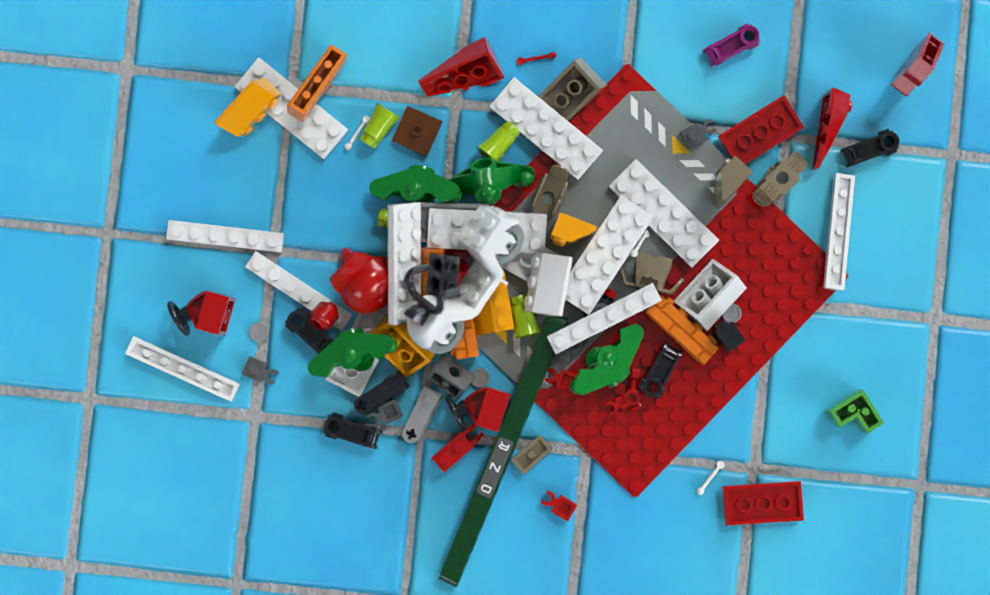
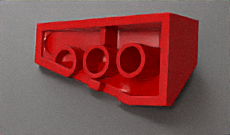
M483 37L464 47L418 80L428 97L450 93L454 89L463 88V90H467L471 86H488L503 79L504 74L486 37Z
M831 88L823 94L811 170L820 168L848 112L852 108L851 95L836 88Z

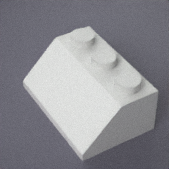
M535 253L531 261V276L527 283L529 287L528 294L524 299L525 311L549 316H562L572 257Z
M712 259L674 302L690 318L708 331L747 287L737 275Z

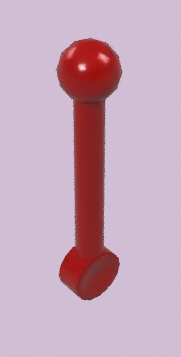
M550 52L546 55L525 59L519 57L517 64L523 65L525 62L546 58L555 59L556 53Z

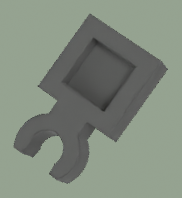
M711 119L706 120L702 127L696 123L680 131V135L688 150L706 141L705 134L712 135L717 131L716 128L713 130L707 129V124L712 122Z
M588 339L557 353L556 358L560 359L562 355H566L567 360L564 364L568 365L571 362L572 353L578 356Z
M249 356L242 375L261 382L263 377L267 383L274 384L275 381L270 380L269 375L271 373L278 375L279 372L275 369L267 370V363Z
M393 399L379 406V413H369L367 418L371 416L376 417V423L371 425V427H376L380 424L381 420L388 424L404 415L397 400Z

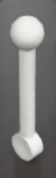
M364 116L362 118L363 122L361 123V125L359 126V128L357 129L349 143L345 144L344 148L346 150L352 149L353 142L355 141V139L357 138L365 124L368 123L370 119L369 116Z
M647 230L642 234L635 249L630 252L632 257L638 255V250L643 241L649 237Z
M718 461L716 463L717 467L702 487L697 489V494H704V489L719 469L724 468V462Z

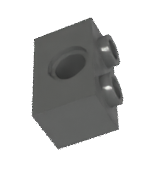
M443 354L426 378L458 401L475 376L452 358Z

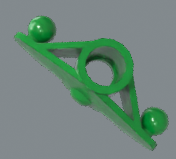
M481 158L473 161L469 168L448 180L459 186L462 192L461 199L466 194H471L475 196L479 203L492 205L500 199L501 191L511 185H515L518 188L531 186L534 182L535 171L532 167L526 165L499 162L493 158Z
M412 165L407 170L375 179L369 185L370 193L384 201L392 195L404 198L409 203H434L435 199L440 204L448 201L458 203L462 198V192L456 183L436 175L432 168L422 165Z
M633 324L619 330V340L613 345L590 349L585 359L588 369H579L576 378L570 382V390L575 394L584 395L606 385L612 388L621 383L630 373L629 367L643 338L642 327Z
M362 328L345 330L338 333L337 338L309 362L308 371L311 375L319 377H329L332 369L340 366L360 372L366 371L373 365L374 357L380 360L387 353L396 351L398 343L388 335L366 334Z

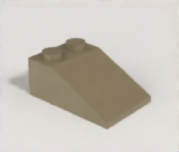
M579 57L538 97L567 121H570L607 84L582 57Z

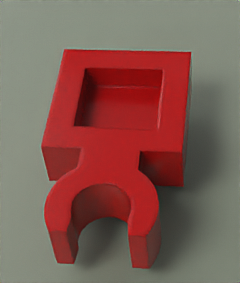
M548 368V371L553 373V378H545L544 380L547 383H557V389L575 394L570 390L569 386L570 382L576 378V373L562 369L561 373L558 374L555 369Z
M547 490L546 493L551 496V500L547 502L542 499L541 503L545 506H553L551 512L568 522L578 504L561 494L557 499L553 492Z

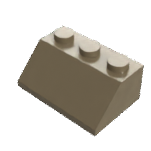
M736 156L732 159L727 158L716 172L718 176L715 179V207L717 209L752 174V171Z

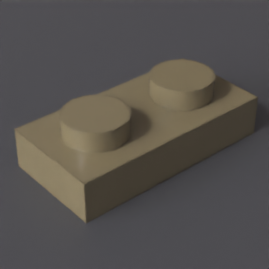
M539 434L517 453L511 461L524 475L553 449Z

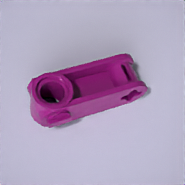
M747 23L739 27L738 31L708 46L702 52L707 55L711 62L710 66L713 68L747 49L750 51L758 47L759 42H761L759 31L752 24L748 25ZM750 33L753 36V40L747 41L744 38V34Z

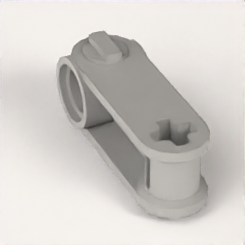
M427 386L422 389L402 433L406 442L416 443L422 440L435 411L442 401L443 394ZM410 431H414L416 437H412Z

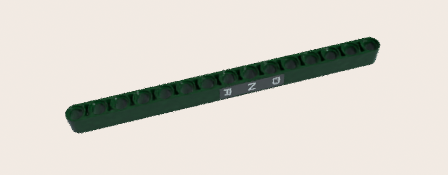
M547 316L440 573L439 580L457 587L553 359L555 352L547 336L565 328L569 318L564 316Z

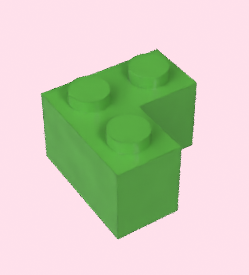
M861 389L855 390L825 409L837 427H842L854 419L861 432L868 434L884 424L864 390Z

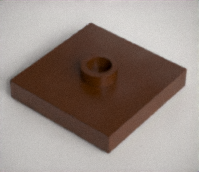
M407 106L392 142L427 157L443 121Z

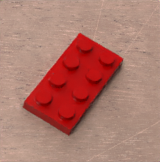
M783 95L720 134L718 139L731 159L736 156L746 165L805 127Z
M801 481L722 486L726 526L804 520Z

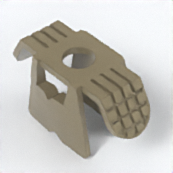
M794 151L785 161L781 160L771 166L756 185V187L761 186L753 193L754 201L759 206L767 207L772 202L784 197L798 183L800 179L799 174L808 166L804 157ZM779 172H785L788 175L787 183L780 184L777 182L776 176Z
M553 165L549 173L544 174L531 200L532 213L547 214L546 227L551 215L554 216L564 202L568 184L566 180L569 176V171L561 165ZM545 192H552L555 199L551 204H546L543 201L542 196Z
M638 252L636 256V283L627 282L622 266L620 267L625 286L639 290L653 283L658 294L672 296L684 282V279L681 278L671 290L663 289L672 267V259L658 256L653 258L651 254Z

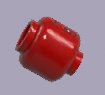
M319 302L310 312L311 324L318 330H329L339 319L337 306L332 302Z

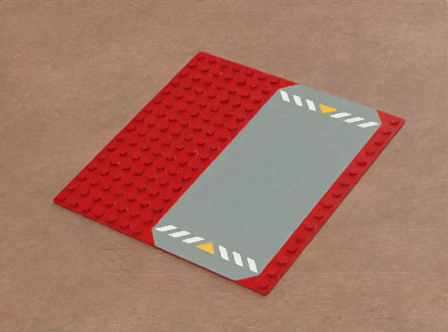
M625 64L607 83V86L570 121L573 126L603 149V152L579 181L569 174L566 180L568 184L564 202L554 216L551 215L546 227L545 247L561 256L572 257L571 271L619 199L609 188V185L637 159L719 239L690 268L649 226L646 228L649 232V237L645 238L638 252L651 254L653 258L662 256L672 259V267L663 289L671 290L681 278L684 279V282L672 296H667L674 301L712 259L737 275L747 287L733 303L741 309V318L735 322V325L746 341L730 352H723L717 343L716 345L719 349L704 365L696 361L644 313L646 309L615 324L610 329L587 338L588 341L578 356L572 353L571 362L568 365L564 364L567 360L566 355H562L560 359H557V354H554L549 368L555 369L558 374L561 373L562 369L577 374L579 369H588L585 359L590 349L613 345L619 340V330L633 324L642 327L643 338L629 367L630 373L621 383L612 388L606 385L590 393L579 395L557 389V383L549 384L543 380L535 402L633 497H638L836 290L823 288L826 253L773 202L767 207L759 206L753 199V193L758 188L749 179L719 209L715 207V179L718 176L716 172L727 158L708 139L688 150L680 135V131L692 126V124L632 66ZM541 151L527 165L535 171L533 184L529 187L518 188L515 185H511L501 192L500 199L495 204H492V206L506 212L532 213L531 200L540 179L545 173H549L553 165L558 164ZM545 192L542 199L546 204H551L555 196L552 192ZM560 212L597 226L596 231L592 235L567 246H556L552 244L553 240L549 239ZM450 249L453 255L460 256L464 261H467L469 268L472 266L474 259L467 250ZM629 254L622 264V268L627 282L636 283V257H632ZM502 268L505 271L506 282H508L509 300L518 295L528 294V282ZM620 269L607 287L617 292L614 299L615 302L638 291V289L625 286ZM565 300L562 316L569 318L567 327L584 318V312ZM675 303L673 304L677 310L680 309ZM534 313L539 329L542 331L548 315ZM689 316L687 317L689 321H691L692 323L694 322L692 318H690ZM721 316L708 331L703 328L702 332L706 336L710 334L713 337L711 334L715 330L713 326L725 320ZM514 329L477 335L476 340L477 346L519 385L540 334L515 339ZM665 341L675 349L683 350L664 386L665 391L660 399L657 398L655 400L645 396L637 387L643 406L636 411H629L633 406H628L623 411L619 408L615 415L609 416L608 413L613 411L614 406H605L604 403L608 400L616 401L615 397L620 396L629 388L632 368L640 369L639 384L642 377L646 376ZM547 371L545 378H553V373ZM649 382L647 384V391L653 393L656 390V385L653 382Z

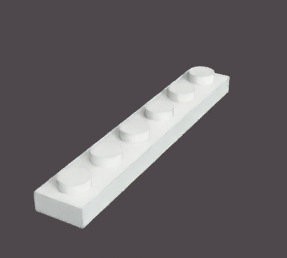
M834 174L823 288L840 291L845 289L855 183L854 175Z
M168 220L166 239L282 253L285 234Z
M255 251L245 266L311 311L321 301L334 303L257 251ZM334 303L338 308L339 319L333 326L343 331L353 314Z
M651 283L547 336L555 354L662 300L654 284Z
M133 336L125 353L230 402H233L240 383L136 336Z

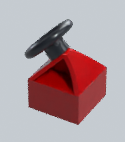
M204 291L192 298L181 309L173 301L167 303V308L178 329L186 336L190 334V327L187 322L191 320L195 329L216 335H226L236 298Z
M487 386L474 391L465 400L459 401L457 405L449 394L445 396V399L461 430L466 429L462 417L470 414L475 425L498 432L510 393Z

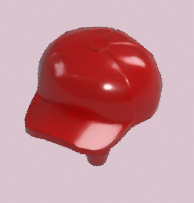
M347 247L343 248L340 252L343 265L331 275L329 282L340 294L344 304L352 311L360 314L374 313L388 305V258L384 256L375 257L361 252H353Z

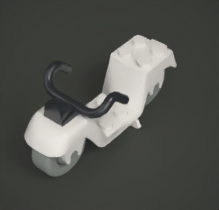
M492 205L491 207L479 206L459 235V240L474 259V263L459 286L445 290L439 295L422 296L414 286L413 276L427 271V263L414 266L407 271L405 284L410 296L417 303L406 309L403 314L408 317L407 330L415 344L434 354L449 352L457 346L463 336V320L473 319L479 314L500 281L508 285V282L502 279L504 273L500 265L513 260L522 248L524 233L518 224L520 222L518 219Z

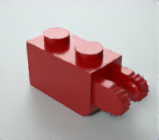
M475 423L471 424L463 432L458 433L431 457L443 472H446L474 447V444L484 436L483 432L478 433L471 441L466 437L477 426Z

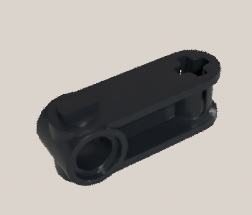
M888 128L878 132L877 136L840 149V153H843L847 163L845 166L848 168L883 154L888 156L897 153L900 141L898 135L893 130L889 131ZM884 138L891 140L892 144L890 147L885 146Z
M303 307L301 309L297 308L289 314L285 321V326L293 334H298L319 354L334 340L323 329L318 330L311 324L310 314ZM296 315H300L303 319V323L300 326H296L293 323V318Z
M665 341L646 376H643L637 386L639 391L647 397L655 400L657 398L660 399L665 391L664 386L683 350H677ZM649 382H653L656 385V390L653 393L647 391V384Z
M399 370L358 397L354 402V408L360 414L368 413L392 397L402 393L410 386ZM362 401L368 402V404L366 405L367 409L361 408L360 405H362Z
M335 412L328 415L324 423L323 433H325V437L335 440L340 438L372 449L378 448L376 444L383 430L343 418L344 415ZM334 420L339 423L338 431L330 429L329 423Z

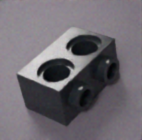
M430 253L426 292L439 295L443 291L457 286L460 256L447 253Z
M725 320L713 326L715 330L711 334L718 341V345L723 352H730L746 341L733 321L727 322Z

